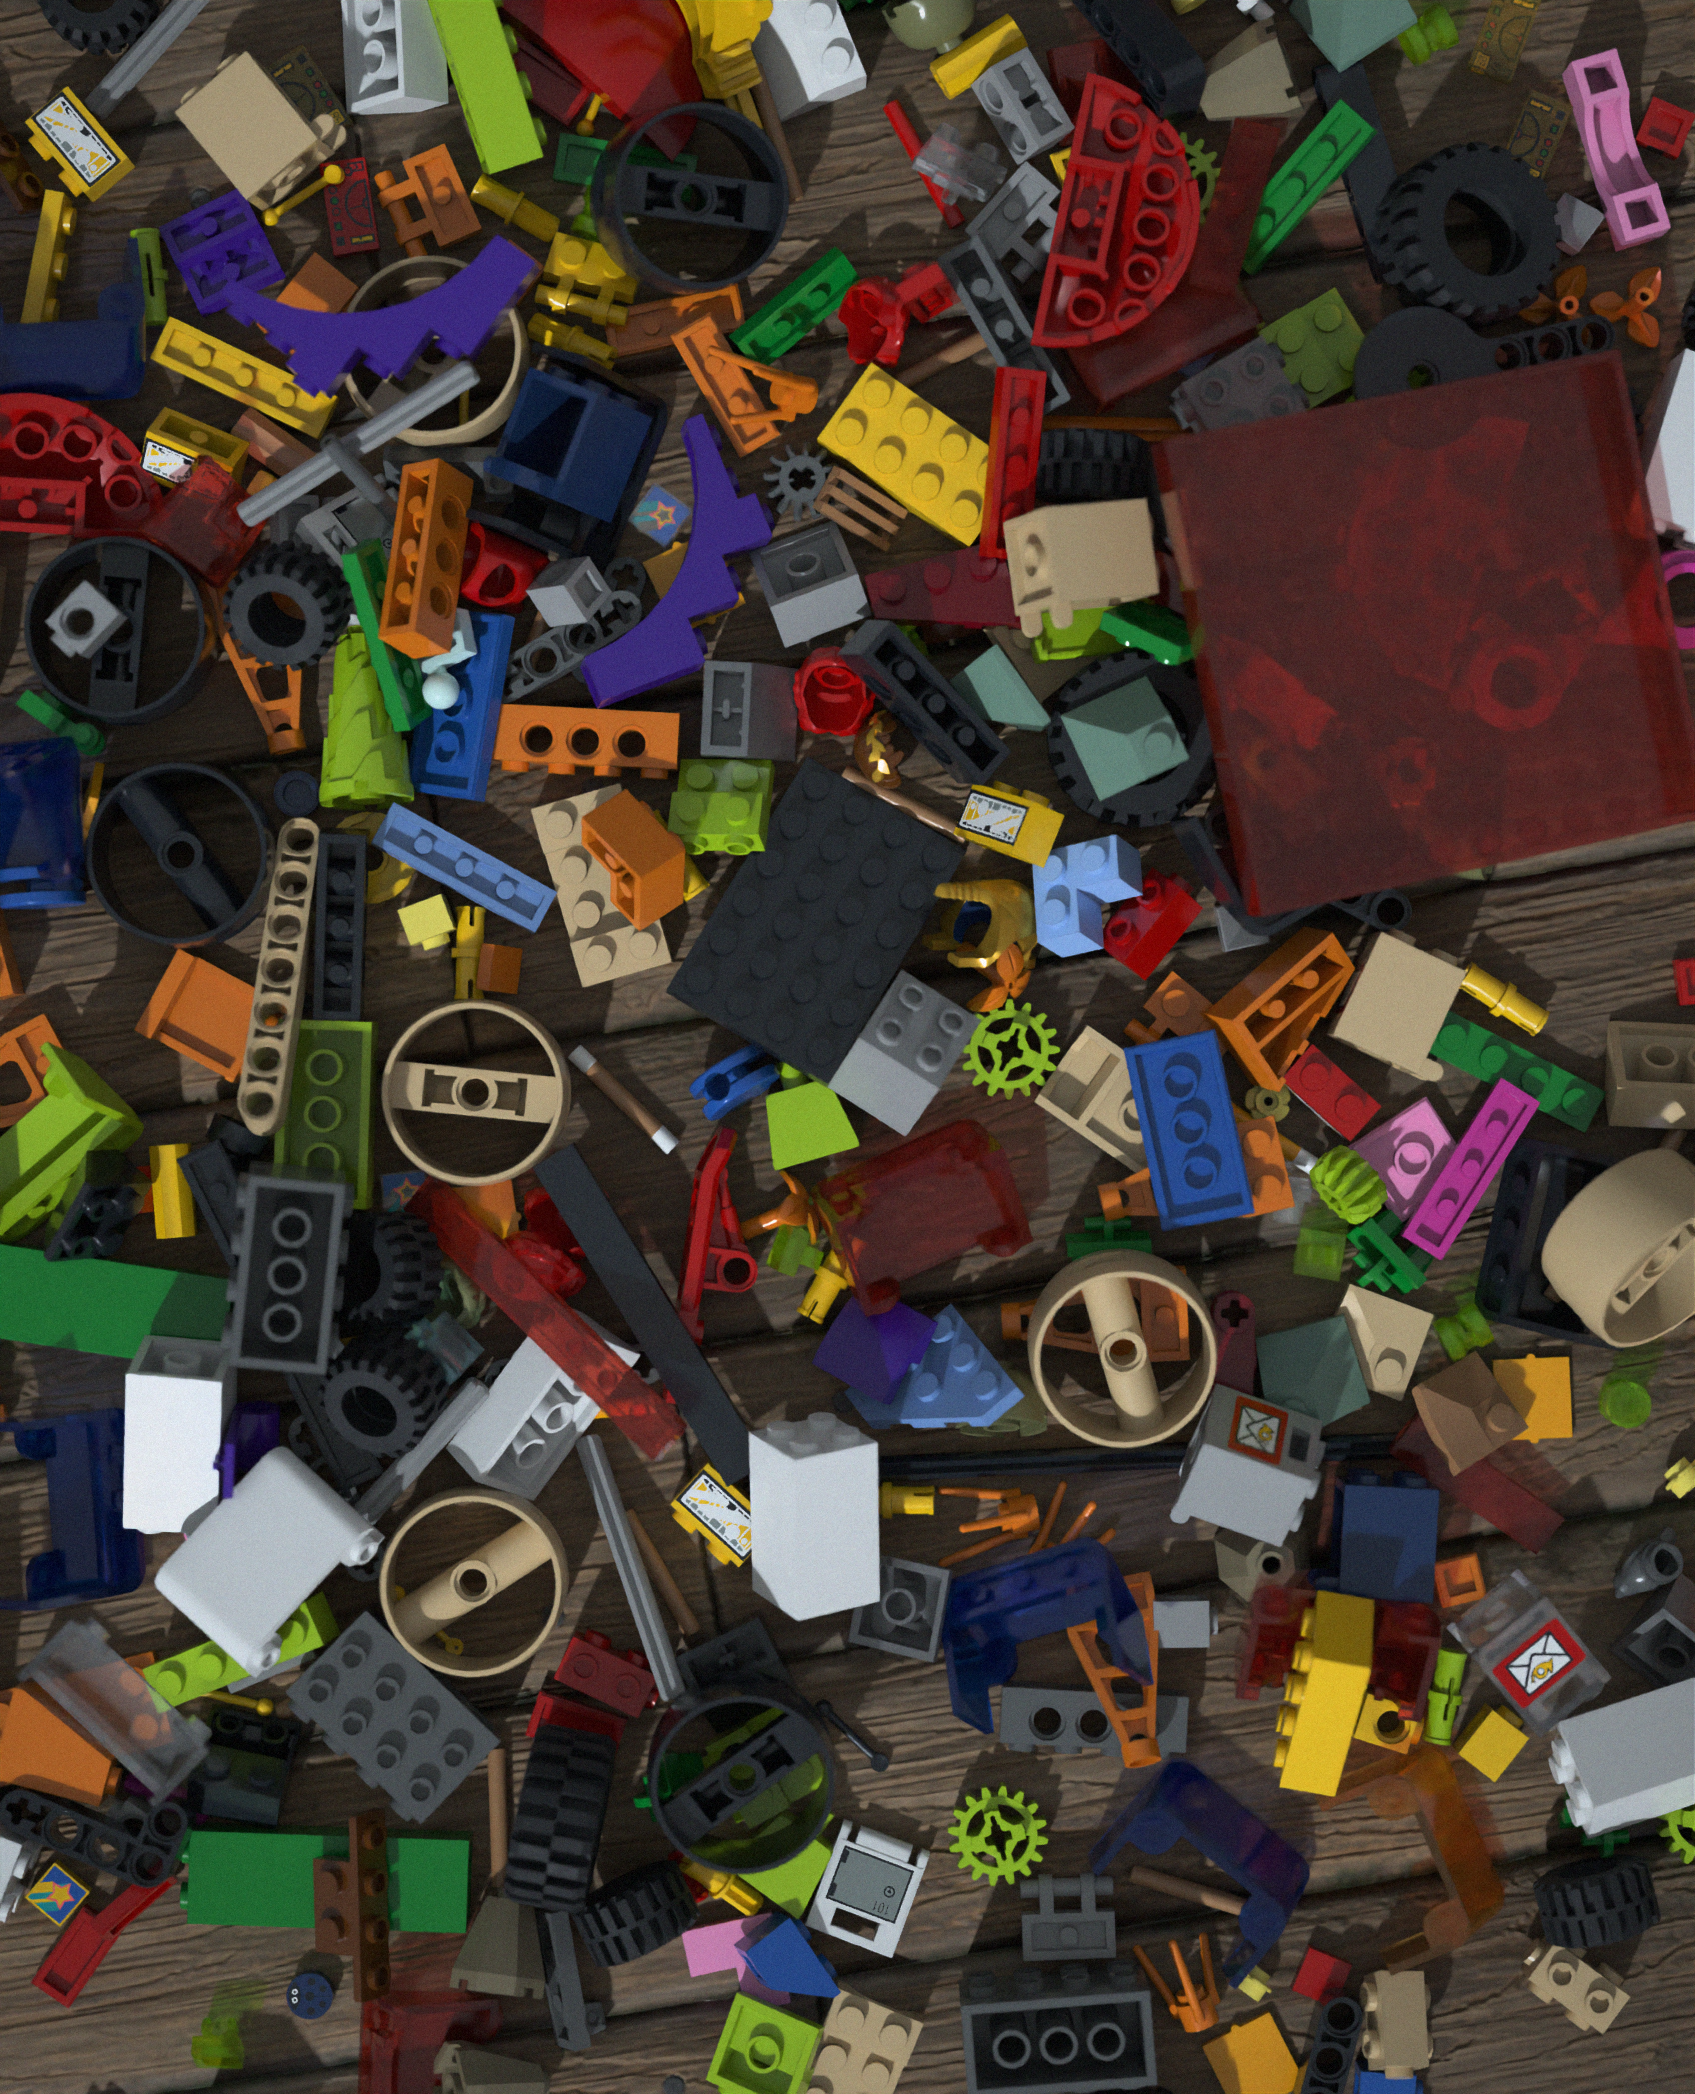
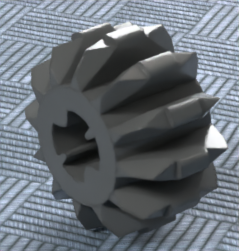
M807 441L803 443L802 455L796 456L792 444L785 445V453L789 459L787 462L777 455H772L770 458V463L780 473L768 471L763 474L765 482L778 484V486L770 488L765 492L767 500H775L783 496L784 498L779 502L776 512L779 515H783L793 505L795 506L793 516L796 522H801L803 508L809 507L810 514L814 520L820 518V512L812 508L832 468L834 466L839 467L838 463H831L822 467L828 458L829 451L823 448L817 453L815 458L810 457L812 452L811 442ZM806 472L813 475L810 477L811 485H814L811 490L802 487L798 492L793 490L795 483L791 477L795 473L801 477ZM838 482L836 487L840 490L842 489V483ZM830 497L827 504L834 507V499Z

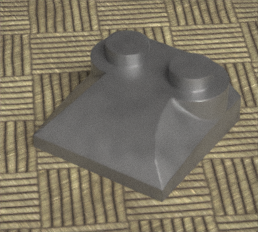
M879 1551L880 1601L854 1607L848 1642L933 1663L937 1662L953 1570L910 1559L901 1553Z

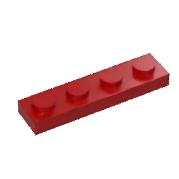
M926 262L913 266L900 276L903 282L895 287L905 306L922 324L961 302L950 280L937 263L929 267Z
M996 367L979 556L1008 559L1003 522L1034 511L1047 376L1045 371Z

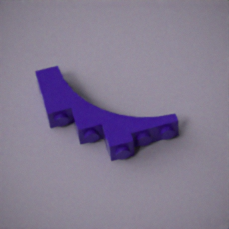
M497 234L470 265L444 285L409 302L376 311L335 314L298 309L263 297L232 278L229 279L220 294L230 303L225 311L248 328L255 321L268 331L264 339L285 355H288L291 349L295 350V353L286 364L296 374L291 381L293 384L314 399L321 392L331 400L363 354L368 356L363 364L385 380H387L390 374H393L403 381L434 336L439 338L435 345L448 356L459 361L463 355L474 363L540 270L534 260Z
M703 413L686 419L680 430L690 463L694 498L691 535L680 571L667 594L642 622L616 642L583 658L580 669L597 709L700 670L706 661L703 655L708 654V648L699 628L692 629L691 624L733 608L739 599L737 593L742 590L736 570L732 565L726 567L725 561L767 546L773 536L771 530L775 529V524L767 504L763 503L760 505L755 493L740 499L737 498L736 494L740 493L738 479L731 467H724L719 451L723 449L719 433L713 424L707 425Z

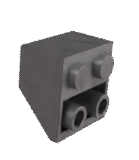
M706 660L700 751L702 758L795 762L798 708L794 701L792 688L795 683V672L798 669L748 662Z

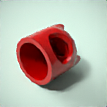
M471 523L467 528L458 597L488 609L519 614L524 607L522 601L528 596L526 589L536 579L538 571L544 570L551 560L546 554L515 538L483 524Z

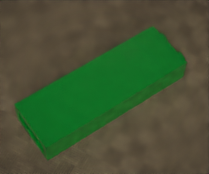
M0 1241V1339L134 1359L145 1335L222 1341L226 1312H235V1302L226 1301L229 1275L113 1257L48 1262L43 1257L44 1247Z
M205 1822L203 1825L195 1824L181 1858L182 1863H189L188 1881H182L180 1890V1908L187 1910V1924L315 1928L313 1858L322 1855L350 1857L349 1827L278 1825L277 1830H272L245 1823ZM387 1828L386 1862L389 1878L387 1898L390 1931L467 1932L471 1918L473 1831Z

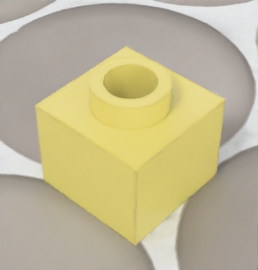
M439 894L397 910L410 945L417 946L422 944L425 951L451 942L448 933L457 930V924L446 895Z

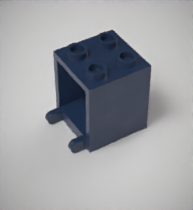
M552 365L548 374L529 367L495 455L489 454L484 459V471L541 496L611 523L652 418L635 410L638 401L614 391L611 393L612 389L586 378L585 380L578 378L576 384H574L577 378L576 375Z
M1347 1468L1346 1475H1334L1329 1568H1311L1307 1573L1308 1582L1314 1586L1316 1592L1320 1590L1371 1600L1433 1603L1439 1489L1427 1481V1477L1421 1476V1472L1394 1470L1393 1478H1385L1375 1474L1373 1469Z

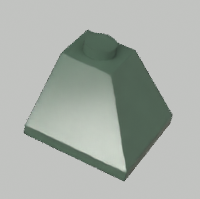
M1293 0L1289 7V13L1339 73L1418 22L1417 16L1408 0Z
M997 644L949 681V684L986 724L1040 733L1052 721Z
M1146 676L1060 716L1099 801L1167 771L1189 759L1170 715Z
M1344 1313L1255 1337L1262 1387L1266 1401L1321 1420L1322 1427L1371 1402Z

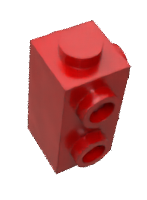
M1153 867L1142 880L1143 895L1128 898L1103 928L1104 949L1145 981L1203 909L1190 896L1194 888L1174 872L1167 878Z
M587 1628L585 1634L576 1630L553 1679L635 1718L639 1717L643 1707L652 1710L660 1693L647 1655L632 1648H629L627 1653L610 1646L611 1638L596 1630Z

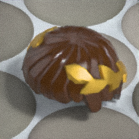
M886 710L875 713L856 733L853 742V752L859 768L872 783L882 788L894 789L902 784L900 772L896 765L904 757V751L894 749L891 738L892 732L897 728V723L894 721L891 711L886 712Z

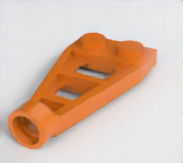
M239 571L205 577V585L211 595L217 614L218 634L268 735L266 737L270 755H282L306 749L307 746L302 729L304 668L292 671L290 666L287 665L289 688L287 696L273 701L265 699L257 678V671L259 668L272 666L273 663L267 661L263 666L255 662L257 656L249 651L246 655L240 650L239 647L242 645V642L238 638L232 640L228 632L232 623L224 622L223 611L227 608V605L223 604L224 594L229 589V583ZM271 591L272 598L281 611L290 617L306 620L301 607L296 601L283 593ZM280 724H289L292 727V730L276 733V728Z
M47 1013L35 1017L0 1037V1067L9 1061L18 1063L32 1089L31 1095L27 1100L7 1106L0 1105V1129L14 1126L49 1095L43 1085V1079L51 1063L40 1047L44 1043L49 1042L64 1050L66 1048Z
M1274 1115L1237 1123L1236 1127L1255 1213L1238 1217H1253L1295 1207ZM1149 1166L1117 1183L1114 1181L1097 1185L1106 1222L1121 1219L1124 1216H1159L1156 1200L1152 1194ZM1119 1190L1125 1191L1129 1197V1202L1124 1208L1122 1207Z
M1185 1265L1175 1266L1186 1275ZM1127 1277L1132 1296L1140 1302L1141 1330L1150 1362L1190 1360L1187 1301L1178 1293L1160 1283L1143 1278ZM1082 1289L1067 1299L1061 1307L1077 1304L1086 1305ZM1038 1298L1020 1303H1001L1003 1340L1022 1339L1027 1341L1028 1327H1021L1020 1315H1027L1030 1320ZM1052 1317L1046 1328L1042 1344L1099 1354L1091 1321L1090 1328L1085 1333L1061 1332L1054 1327ZM1119 1339L1111 1345L1109 1351L1118 1356L1126 1355L1133 1349L1134 1343L1128 1339Z
M1150 1571L1059 1589L1069 1640L1121 1743L1125 1767L1139 1768L1159 1762L1162 1759L1158 1740L1156 1739L1159 1630L1154 1631L1153 1600H1156ZM1132 1626L1138 1634L1137 1655L1131 1663L1116 1666L1109 1665L1102 1658L1095 1643L1097 1633ZM1138 1675L1142 1680L1143 1704L1140 1708L1123 1711L1116 1703L1111 1689L1112 1680ZM1138 1734L1146 1737V1739L1130 1742L1131 1738Z

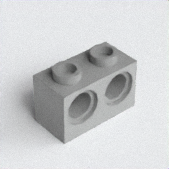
M1028 47L991 66L970 85L1018 166L1053 147L1075 129Z

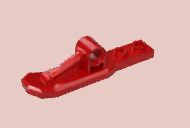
M721 1125L709 1140L695 1167L675 1306L699 1347H701L704 1333V1320H698L702 1289L743 1292L752 1287L758 1276V1266L745 1245L736 1205H733L727 1182L728 1170L725 1165L733 1152L738 1135L733 1127ZM732 1258H742L747 1264L745 1274L736 1280L725 1278L723 1268L727 1261ZM664 1384L662 1392L666 1403L676 1404Z

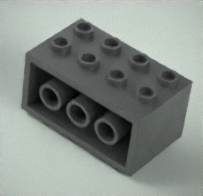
M1262 335L1181 383L1168 397L1171 403L1169 409L1172 416L1182 430L1188 428L1189 434L1195 442L1193 447L1198 451L1205 465L1213 470L1220 483L1218 487L1225 496L1228 509H1234L1241 521L1242 526L1240 528L1246 541L1254 551L1258 550L1261 557L1358 500L1354 490L1358 489V483L1347 465H1338L1330 451L1334 448L1331 436L1321 423L1315 426L1306 411L1310 407V402L1305 392L1297 382L1291 385L1282 370L1286 366V362L1281 351L1274 342L1267 344Z
M251 1161L249 1173L240 1172L236 1207L245 1208L244 1219H235L231 1254L240 1255L239 1266H230L226 1301L235 1302V1312H226L221 1347L231 1349L229 1366L326 1374L327 1358H336L339 1322H332L331 1317L332 1311L341 1312L344 1290V1276L336 1275L337 1264L346 1265L349 1243V1230L341 1229L342 1217L351 1218L354 1183L345 1182V1170Z
M370 1604L286 1691V1694L291 1697L287 1704L288 1707L306 1724L313 1719L324 1730V1734L321 1736L322 1740L339 1756L347 1752L357 1762V1767L354 1769L355 1772L373 1789L380 1784L391 1795V1800L388 1802L389 1805L407 1822L414 1817L422 1824L501 1742V1731L438 1670L425 1665L411 1655L395 1637L387 1621Z
M1126 1959L1109 1961L1106 1963V1968L1088 1969L1087 1965L1083 1963H1071L1060 1966V1972L1041 1973V1968L1023 1967L1015 1969L1013 1971L1014 1975L995 1977V1972L975 1971L968 1973L967 1979L958 1980L968 2094L1089 2093L1102 2089H1138L1144 2086L1157 2085L1150 1989L1142 1965L1134 1966V1961Z

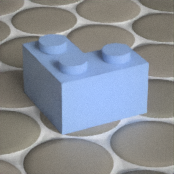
M1115 834L1053 849L1050 851L1044 868L1032 864L1037 942L1062 958L1103 949L1101 905L1143 895L1140 851Z

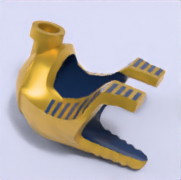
M1006 879L954 883L943 882L937 885L934 895L958 900L940 918L942 932L934 935H923L922 945L930 950H955L962 945L965 930L972 924L983 921L989 924L990 927L979 946L974 951L950 952L948 954L949 962L957 967L986 968L997 960L1003 951L1013 943L1017 945L1023 955L1024 966L1022 969H1032L1035 967L1036 957L1032 955V949L1037 944L1035 897L1032 889L1018 881Z

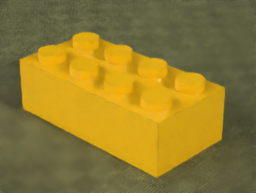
M871 362L817 438L818 447L827 449L830 456L961 549L973 547L981 535L989 446Z
M1318 1590L1313 1609H1304L1300 1636H1304L1305 1640H1296L1292 1658V1668L1297 1669L1296 1674L1287 1673L1283 1700L1288 1701V1704H1279L1275 1723V1732H1280L1283 1735L1282 1739L1277 1738L1273 1755V1766L1280 1767L1279 1787L1335 1797L1371 1670L1374 1600Z

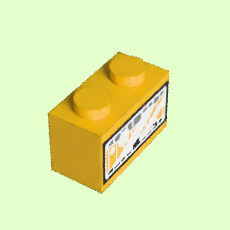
M68 86L25 121L34 133L28 141L46 162L54 156L64 168L58 175L59 178L76 197L84 192L94 203L135 168L134 164Z
M164 407L146 431L142 450L143 456L139 464L141 468L154 477V480L159 485L172 488L198 499L204 504L223 510L241 484L250 442Z
M994 780L992 788L984 785H972L953 834L985 849L1044 868L1064 815L1047 808L1050 799L1028 790H1024L1022 796L1019 797V789Z
M709 1458L672 1499L670 1505L676 1509L672 1517L691 1534L696 1529L699 1530L710 1541L706 1548L723 1564L727 1565L731 1560L740 1567L752 1554L750 1495L736 1482L727 1487Z

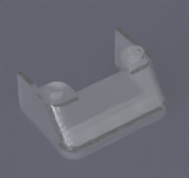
M78 1617L71 1619L26 1665L17 1677L23 1683L33 1678L155 1794L149 1803L156 1808L213 1748V1745L208 1740L213 1732L194 1714L187 1720L106 1642L111 1635L95 1619L90 1617L86 1622Z

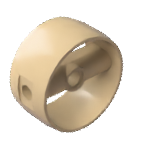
M420 256L399 261L384 268L366 282L354 297L347 313L375 311L388 296L406 285L426 279H451L470 264L442 256ZM516 306L508 314L511 318L515 334L514 364L510 378L497 400L480 416L456 428L442 431H420L410 429L411 425L392 437V439L408 446L426 448L465 447L484 439L496 431L508 419L530 367L528 335ZM434 336L428 346L436 343L439 338ZM423 352L403 381L390 374L387 380L383 379L368 401L360 385L357 364L345 379V384L357 406L371 420L460 363V360L456 361L447 355L441 363L430 365L424 362Z
M488 999L457 1000L437 1006L424 1013L412 1022L397 1039L387 1058L381 1082L382 1109L389 1132L395 1143L406 1157L421 1170L440 1180L464 1186L492 1185L512 1179L528 1171L538 1164L554 1147L562 1134L570 1111L571 1078L566 1059L559 1044L545 1026L533 1016L513 1005ZM480 1008L505 1014L529 1029L538 1038L550 1057L555 1076L405 1062L404 1060L416 1039L436 1021L455 1012ZM476 1078L485 1082L489 1088L488 1099L479 1106L471 1104L465 1096L466 1085L469 1081ZM400 1109L549 1123L551 1126L536 1150L518 1165L498 1173L470 1174L448 1168L427 1155L410 1135Z
M1655 1149L1636 1154L1614 1165L1598 1176L1562 1212L1551 1229L1543 1248L1542 1268L1557 1294L1569 1304L1590 1330L1610 1345L1631 1347L1649 1342L1673 1330L1695 1314V1165L1673 1150Z
M1123 1248L1106 1249L1074 1260L1061 1269L1048 1282L1034 1306L1028 1326L1027 1350L1029 1364L1036 1390L1048 1410L1070 1431L1100 1445L1124 1448L1138 1447L1160 1441L1172 1435L1187 1424L1199 1411L1210 1392L1218 1359L1217 1337L1208 1307L1201 1293L1192 1281L1178 1268L1164 1259L1144 1251ZM1127 1277L1148 1279L1175 1291L1191 1305L1202 1323V1345L1196 1366L1185 1384L1163 1403H1161ZM1081 1289L1116 1415L1095 1413L1069 1401L1052 1385L1040 1364L1042 1340L1050 1320L1061 1305ZM1119 1339H1128L1134 1343L1133 1349L1126 1355L1118 1356L1109 1350L1111 1345Z
M467 1485L447 1489L433 1495L418 1505L402 1521L389 1540L382 1558L379 1574V1593L383 1613L389 1627L401 1645L425 1665L443 1673L462 1677H482L502 1673L518 1666L534 1655L554 1631L564 1609L569 1587V1569L565 1549L560 1536L549 1519L535 1505L520 1495L487 1485ZM484 1502L505 1508L523 1519L398 1601L395 1583V1566L398 1551L409 1528L424 1515L453 1503ZM549 1559H552L556 1579V1594L552 1613L543 1627L523 1645L504 1654L472 1658L449 1653L427 1641L428 1638L477 1606L486 1603L491 1597ZM469 1569L480 1570L487 1579V1587L479 1592L468 1590L462 1581L463 1573Z

